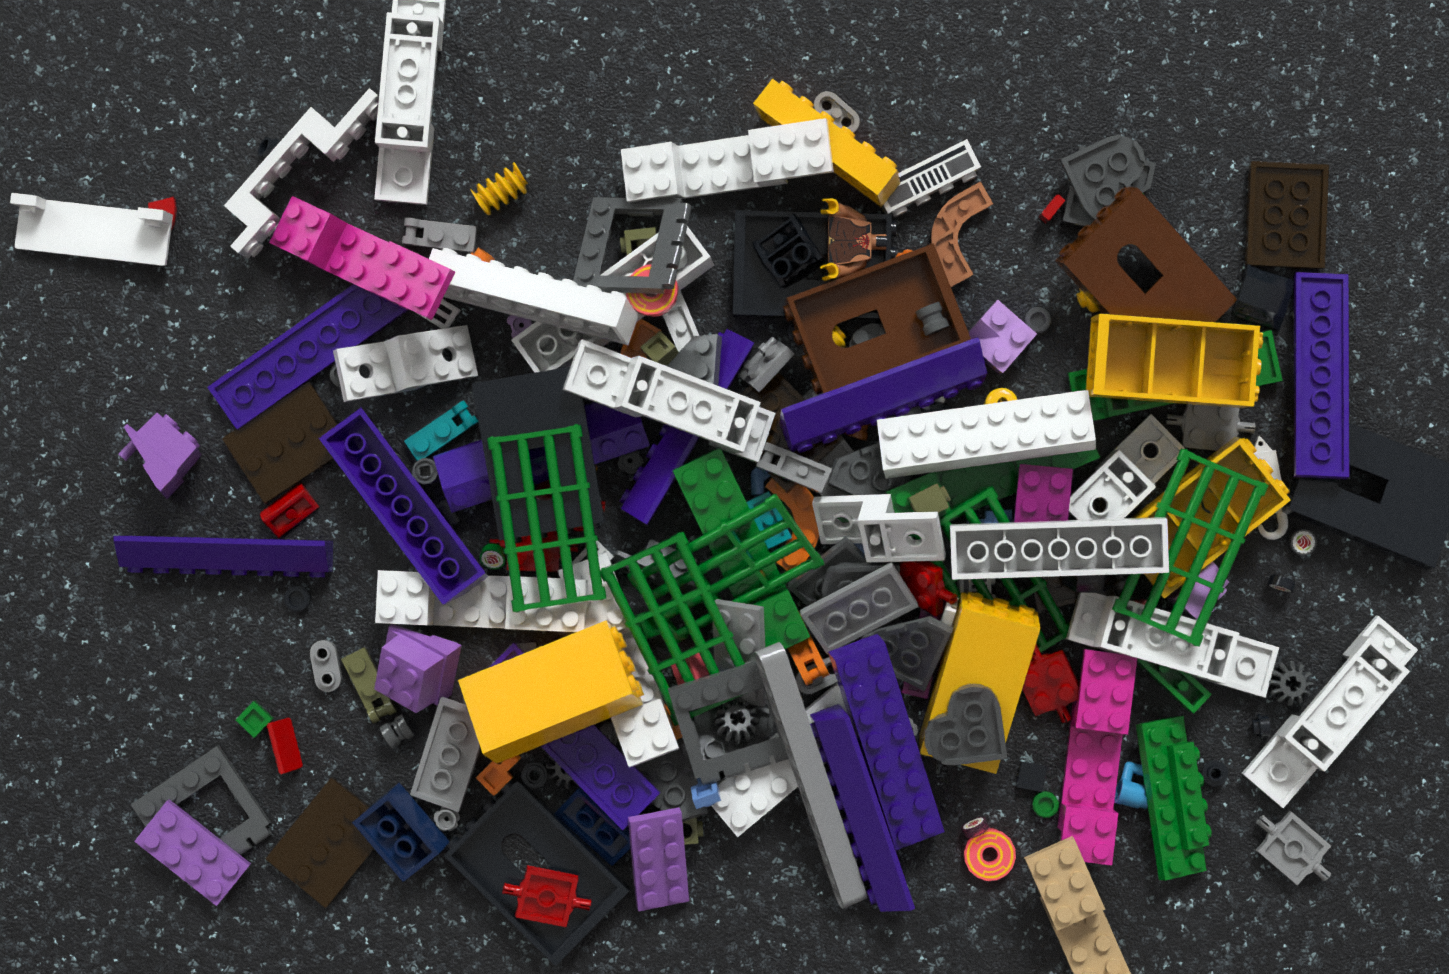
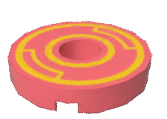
M651 264L636 269L631 276L649 277ZM675 281L674 289H665L664 294H657L654 297H649L645 293H626V297L633 306V309L639 314L658 317L669 312L675 305L679 292L678 283Z
M994 828L981 829L973 833L963 850L964 861L968 870L977 878L986 881L998 880L1006 876L1013 868L1016 860L1015 847L1011 839L1002 831ZM988 847L994 848L997 852V856L993 861H985L983 859V851Z

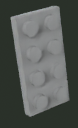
M890 562L801 609L800 615L826 654H828L829 651L842 647L917 608L918 603L893 563Z
M716 599L715 603L729 631H732L734 635L732 638L745 664L755 661L754 652L765 648L764 606ZM713 623V638L720 635ZM721 642L714 645L715 663L719 671L734 668L735 666L724 643ZM764 688L735 698L740 703L747 701L751 705L762 707L767 704Z
M445 697L440 698L410 793L411 796L459 812L462 808L481 748L465 704Z

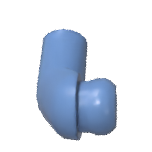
M757 467L751 471L752 496L764 494V481L770 477L766 471Z

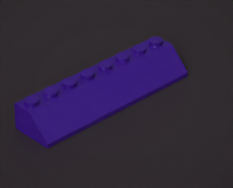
M726 329L724 334L718 333L722 337L718 386L728 390L754 347V342ZM666 424L659 433L663 437L659 445L653 444L646 455L650 459L646 467L640 466L634 475L633 480L636 481L633 489L629 490L627 488L619 501L623 503L622 510L649 525L676 479L673 469L685 464L700 438Z
M978 337L781 409L779 425L790 452L797 450L799 453L805 452L818 442L822 441L823 444L832 442L837 439V435L845 432L847 435L854 434L860 431L862 426L870 423L872 426H875L879 419H886V417L894 414L896 417L903 416L910 412V409L920 406V408H924L933 404L934 400L940 397L948 399L956 396L959 390L965 388L973 390L980 387L987 375L980 340Z
M596 402L585 404L595 464L650 446L641 417H633ZM482 440L433 456L451 513L492 499ZM545 448L529 449L534 485L549 480Z
M362 408L319 438L443 605L468 593L488 578L485 571Z
M114 536L119 567H127V572L143 573V568H153V573H169V568H179V574H195V569H205V574L221 575V570H231V575H247V570H257L258 576H273V571H283V576L298 577L299 572H309V577H325V572L333 571V541Z
M840 704L810 714L812 721L810 725L815 739L818 738L820 744L818 749L823 763L826 762L829 770L826 773L830 785L835 787L837 793L834 797L839 811L843 810L845 819H842L846 833H851L853 839L850 845L854 857H859L861 866L858 867L863 882H868L870 888L866 890L870 904H876L880 912L914 910L915 906L850 717Z

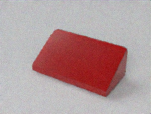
M298 483L264 509L260 516L266 526L277 538H280L319 508V505L303 484Z
M291 718L268 723L267 728L279 773L284 774L303 767Z

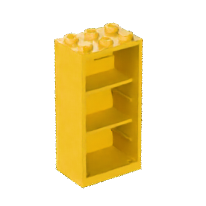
M1098 314L1091 317L1086 390L1089 392V397L1232 408L1254 407V402L1258 401L1259 386H1256V375H1260L1261 359H1258V348H1262L1263 333L1260 332V326Z
M1233 437L1206 459L1269 485L1265 496L1261 497L1246 532L1247 535L1291 501L1287 496L1290 491L1281 480L1277 478L1274 480L1270 475L1273 469L1264 459H1258L1254 455L1257 450L1248 439ZM1200 463L1183 476L1170 505L1171 508L1185 513L1205 465ZM1217 470L1214 471L1202 499L1205 508L1211 513L1205 512L1200 503L1195 518L1210 523L1230 477L1229 475ZM1241 480L1239 481L1219 528L1233 534L1235 533L1254 486ZM1164 492L1131 518H1154L1158 509L1156 505L1158 502H1161ZM1167 512L1165 518H1167L1169 551L1182 518ZM1194 523L1191 524L1174 567L1189 572L1207 530L1206 528ZM1217 533L1202 569L1227 551L1232 539ZM1171 572L1161 596L1165 599L1182 586L1186 578ZM1143 573L1154 586L1159 573Z
M961 592L951 626L954 629L944 649L919 734L920 754L933 757L928 754L924 743L925 729L928 726V721H931V719L939 714L947 712L948 701L952 692L970 683L981 684L991 688L997 695L1001 707L1006 743L1040 632L1039 616L1035 609L1029 608L1026 605H1020L1019 607L1009 605L1008 601L1000 598H994V600L986 599L977 592H968V594ZM1000 760L961 765L996 774Z
M605 620L458 680L482 753L497 764L643 705L641 696L644 695L639 680L636 681L634 675H632V672L636 670L631 657H627L626 652L623 650L627 645L622 633L618 632L616 626L612 627Z

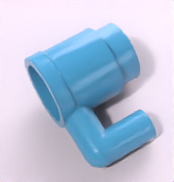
M1126 762L1122 777L1116 787L1114 803L1136 809H1147L1145 786L1132 782L1133 773L1143 776L1142 765Z

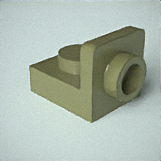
M656 228L625 230V237L620 238L621 252L627 253V255L632 252L631 243H636L637 247L641 246L656 235Z

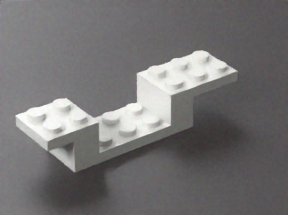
M393 0L392 13L387 12L375 143L379 147L374 198L376 201L428 204L434 127L431 124L437 51H442L446 0Z
M369 88L336 127L332 126L310 107L224 206L248 226L231 245L237 253L247 259L250 256L255 257L264 246L262 243L268 236L272 237L280 218L259 199L262 196L264 198L272 192L274 182L279 177L283 178L292 168L290 164L296 157L300 159L309 148L307 145L310 142L334 162L336 159L340 160L346 155L349 150L347 146L353 139L358 140L365 133L367 123L371 119L373 121L377 119L379 96Z
M824 118L748 130L749 135L680 146L673 142L621 149L627 202L657 198L686 199L787 184V179L832 173L834 169L828 120Z
M583 339L579 341L563 387L564 391L633 417L645 416L709 440L708 445L716 448L720 447L721 450L755 463L761 457L775 416L774 412L759 407L761 403L759 401L644 357L636 356L630 358Z
M607 552L598 555L600 570L611 565ZM587 559L574 564L573 572L575 579L588 580L587 595L593 594ZM558 570L560 578L564 579L563 570ZM602 579V586H605L606 599L587 601L585 629L605 620L612 627L616 626L618 632L622 633L627 645L623 650L626 652L627 657H631L636 670L632 672V675H634L636 681L639 680L644 695L641 696L643 705L611 717L627 764L631 768L678 750L679 746L657 684L652 674L649 675L647 671L648 666L629 627L626 628L624 624L626 621L607 582H604Z
M378 570L375 623L578 632L585 629L587 601L528 609L516 613L512 611L511 600H513L510 576H488V578L468 593L443 605L419 572ZM521 577L524 604L540 602L537 577ZM548 578L551 600L567 598L564 579ZM575 579L577 596L587 595L588 580Z
M1098 593L1078 594L1066 637L1067 640L1107 652L1138 658L1191 674L1195 678L1266 698L1269 680H1271L1279 647L1239 636L1238 632L1208 623L1202 634L1204 638L1200 647H1195L1193 644L1186 642V640L1130 616L1114 612L1112 607L1116 598L1119 599L1117 596H1104ZM1129 601L1126 609L1141 615L1145 605ZM1155 608L1151 620L1166 625L1171 612ZM1181 616L1175 630L1190 636L1197 620Z
M1375 616L1342 654L1347 659L1342 667L1300 716L1291 714L1242 774L1280 807L1284 808L1316 769L1324 772L1406 677L1410 671L1404 666L1418 649L1382 618Z

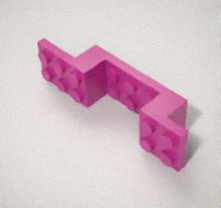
M293 196L269 242L316 267L430 320L433 319L456 273L448 267L391 241L387 242Z
M1088 649L1083 651L1078 700L1072 703V719L1070 720L1057 828L1061 831L1060 841L1071 836L1074 837L1084 862L1112 865L1118 812L1113 809L1122 735L1128 734L1137 658L1124 654Z

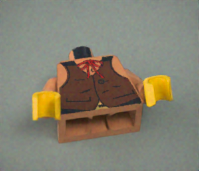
M833 198L822 200L828 203L829 208L828 210H821V214H833L828 217V264L820 267L821 269L826 268L829 275L822 277L823 281L842 278L858 272L866 267L867 262H870L871 250H886L887 235L871 234V222H868L864 215L850 206L838 203Z

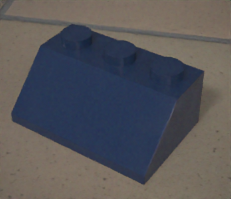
M400 783L386 792L352 822L402 882L436 857L450 842Z
M580 786L554 813L611 866L631 848L629 825L622 831Z

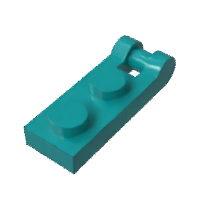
M464 400L404 440L417 461L429 457L478 423L475 415L471 416L467 410L468 405ZM457 415H459L463 421V423L459 426H457L453 420V418Z

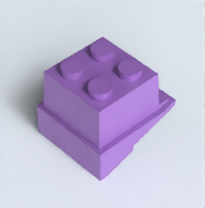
M156 413L137 432L128 424L124 426L131 441L121 450L119 455L127 461L138 449L145 461L143 464L144 469L156 488L168 499L184 482L182 478L202 454L198 450L200 445L194 437L186 431L182 435L179 432L178 424L167 414L162 417Z
M391 624L388 628L386 644L381 649L374 690L415 713L432 703L438 705L441 697L448 698L452 695L462 645L435 635L430 637Z

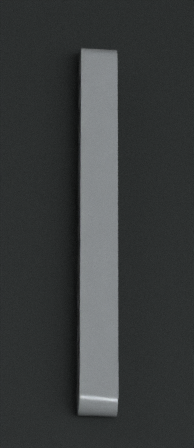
M777 642L754 652L755 661L834 895L840 907L845 909L866 899V890L788 656L782 644Z

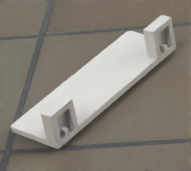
M11 193L10 203L19 207L15 248L159 266L167 265L173 215L164 210L138 207V210L53 201L35 195Z

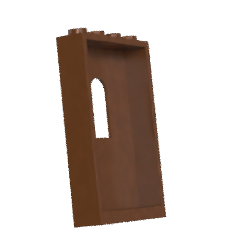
M1124 187L1114 196L1115 200L1109 206L1103 207L1096 214L1097 219L1091 225L1083 227L1077 234L1078 238L1072 244L1069 243L1064 246L1059 252L1060 256L1055 260L1103 314L1216 322L1237 301L1235 296L1146 196L1135 187ZM1127 244H1133L1138 247L1163 275L1146 293L1136 285L1118 264V252Z
M934 243L790 296L785 300L786 306H783L787 321L792 320L795 328L792 331L797 346H802L805 353L802 355L806 370L811 369L814 379L811 380L816 395L824 394L971 340ZM940 302L942 316L947 319L949 327L935 334L925 336L923 332L924 325L921 320H918L915 312L930 304ZM877 310L886 334L848 348H842L835 344L832 338V331L837 324Z

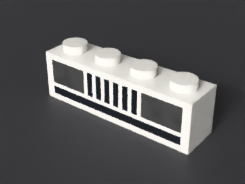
M966 139L898 173L900 184L882 206L884 213L897 217L908 211L907 206L913 203L919 206L931 199L929 195L937 191L941 195L953 189V183L961 179L965 183L977 177L976 172L979 171L981 166L968 140Z

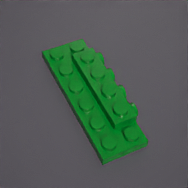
M1174 716L1136 724L1159 880L1166 881L1207 871L1203 847L1209 845L1208 839L1211 837L1212 831L1205 820V812H1207L1208 805L1206 800L1202 798L1201 793L1204 778L1198 772L1197 766L1200 752L1194 746V742H1187L1184 716Z

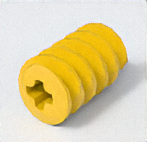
M515 162L512 163L513 172L505 167L503 168L504 177L495 173L496 182L486 178V188L478 183L476 184L478 193L471 190L483 212L487 215H491L490 206L500 210V200L508 205V195L515 200L518 199L517 190L523 194L527 193V182Z

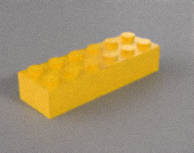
M772 79L753 103L759 118L770 126L826 118L828 120L834 173L882 207L900 184L899 172L895 169L897 165L887 157L882 159L877 156L875 148L864 141L861 144L854 139L855 134L847 127L839 128L833 123L835 120L824 111L821 113L813 109L814 104L806 97L801 96L798 98L792 93L794 90L784 81L778 83Z

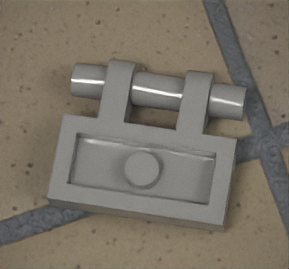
M771 337L766 343L763 342L758 347L759 351L750 361L747 359L742 364L743 368L737 374L758 392L766 386L794 355L787 346L777 341L774 337Z

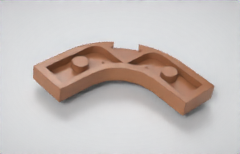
M981 181L951 198L938 213L932 227L931 244L934 243L951 287L973 276L960 251L958 232L962 224L970 217L993 205Z

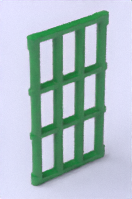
M575 424L565 428L487 438L488 449L491 450L498 494L496 502L499 501L506 548L503 550L504 554L507 555L513 600H511L513 612L518 613L528 609L606 599L605 586H602L596 545L598 536L595 535L588 491L590 483H587L583 457L581 425ZM569 433L577 484L561 487L553 435ZM543 436L550 488L534 490L527 439ZM516 440L524 492L508 494L501 442ZM578 490L584 537L569 539L562 492ZM551 494L558 541L542 543L536 496ZM525 498L532 545L516 547L509 502L511 499ZM586 543L593 594L577 596L570 545ZM559 546L567 598L551 600L543 549ZM533 550L540 602L524 604L517 552Z
M1181 448L1176 459L1178 462L1161 502H1158L1156 505L1158 509L1154 518L1166 517L1168 512L1182 518L1168 551L1169 573L1158 574L1141 615L1126 609L1141 575L1129 574L1119 599L1116 598L1112 610L1186 640V642L1193 644L1195 647H1200L1204 638L1202 634L1220 593H1223L1225 589L1223 588L1241 544L1245 543L1246 539L1244 537L1261 497L1265 496L1269 485ZM1191 459L1205 465L1188 507L1185 513L1171 508L1170 505ZM1217 470L1230 477L1210 523L1195 518V515L1213 473ZM1241 480L1254 486V489L1233 534L1219 527L1237 485ZM1194 523L1207 530L1190 570L1186 572L1174 567V564L1191 524ZM1218 533L1232 540L1214 582L1211 583L1198 576ZM1174 572L1186 579L1166 625H1162L1151 620V617L1170 573ZM1197 582L1211 589L1192 633L1188 636L1175 629L1193 587Z
M993 486L987 487L979 492V494L939 517L940 526L950 544L951 522L949 520L963 512L969 524H980L981 522L972 506L983 499H986L999 523L1010 522L997 499L998 495ZM913 534L915 540L921 539L919 535ZM931 561V563L943 568V582L946 590L960 598L961 593L954 583L959 579L952 580V575L949 574L943 561ZM1029 577L1033 585L1019 592L1012 578H1000L1011 597L1006 600L1009 602V605L1017 607L1020 605L1027 606L1024 599L1037 591L1060 631L1046 640L1040 629L1036 642L1040 653L1067 637L1070 624L1068 621H1065L1046 587L1047 582L1045 579ZM971 579L978 593L984 596L983 598L994 600L983 579Z
M777 494L766 498L765 502L734 519L722 522L721 526L687 544L691 553L725 535L734 544L731 548L697 565L706 584H709L711 587L710 592L714 601L716 599L722 600L717 593L754 573L762 585L735 598L732 602L748 604L767 593L775 592L776 588L812 569L816 570L824 565L823 559L786 510ZM776 508L783 517L782 520L742 542L734 532V530ZM788 528L797 537L792 542L756 561L748 551ZM677 547L675 551L664 556L668 566L682 559ZM803 547L810 555V559L771 580L762 571L767 566ZM740 554L748 564L712 585L703 575ZM655 562L641 569L645 579L659 572ZM689 571L675 577L678 587L693 580ZM629 573L627 575L629 581L641 594L632 574ZM665 583L651 590L656 600L670 593ZM700 595L686 601L689 609L703 602ZM677 606L663 611L662 614L676 642L679 643L687 639L690 633L686 625L677 629L670 620L680 614ZM709 613L695 620L699 630L713 623Z
M679 532L665 541L600 570L603 581L607 582L626 621L624 624L626 628L629 627L648 666L647 671L649 675L652 674L671 713L669 716L674 726L679 724L667 689L670 687L661 671L662 669L676 664L684 682L693 681L695 679L685 659L699 653L709 674L718 673L720 671L709 648L721 642L724 643L735 667L745 664L732 638L734 635L732 631H729L710 592L711 587L709 584H706L687 545L689 542L684 532ZM674 543L697 588L682 595L661 552V549ZM650 554L673 600L660 606L637 560ZM626 565L649 611L636 617L613 571ZM698 595L701 596L720 635L706 642L686 603L687 600ZM677 606L696 645L682 653L662 614L663 611ZM650 617H653L672 656L661 663H657L638 624ZM737 697L689 711L690 718Z

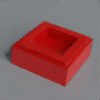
M1056 195L1039 215V219L1046 224L1065 202V199L1060 195Z

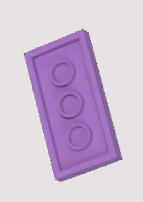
M170 799L165 802L134 841L216 906L251 864Z
M680 808L628 817L635 897L638 911L688 902L689 892L682 812Z

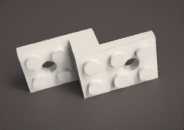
M467 325L400 335L384 342L333 350L344 402L412 391L426 385L478 376ZM444 348L449 349L452 353V360L450 362L443 358L442 352ZM361 365L367 366L370 371L367 379L363 378L359 373Z
M1149 414L1094 468L1096 471L1070 496L1069 513L1076 520L1124 519L1156 488L1154 484L1178 461L1176 459L1180 449L1185 448L1152 414ZM1148 443L1155 445L1157 449V454L1153 458H1147L1144 455L1143 449ZM1098 497L1106 501V509L1101 513L1096 512L1092 507L1094 499Z
M891 494L819 496L813 498L812 505L821 544H837L846 536L852 543L863 544L866 562L942 561L945 559L946 552L938 512L894 513ZM838 517H844V518H847V519L849 520V522H848V523H842V522H841L839 519H837V518H838ZM917 534L921 539L914 540L908 535Z

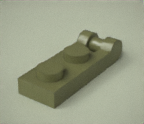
M366 647L341 659L373 724L381 721V717L397 712L392 699L374 690L378 670ZM381 697L383 705L376 708L373 701Z

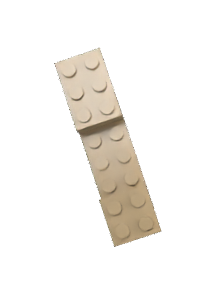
M1068 837L1024 857L1041 895L1040 900L1073 974H1131L1103 912L1105 910L1074 837Z

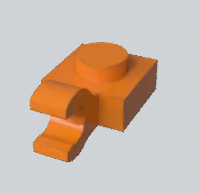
M517 755L497 764L492 761L476 779L495 796L513 778L508 771L522 757Z

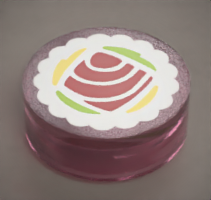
M978 817L965 823L961 829L966 838H975L984 834L988 830L989 825L985 817Z

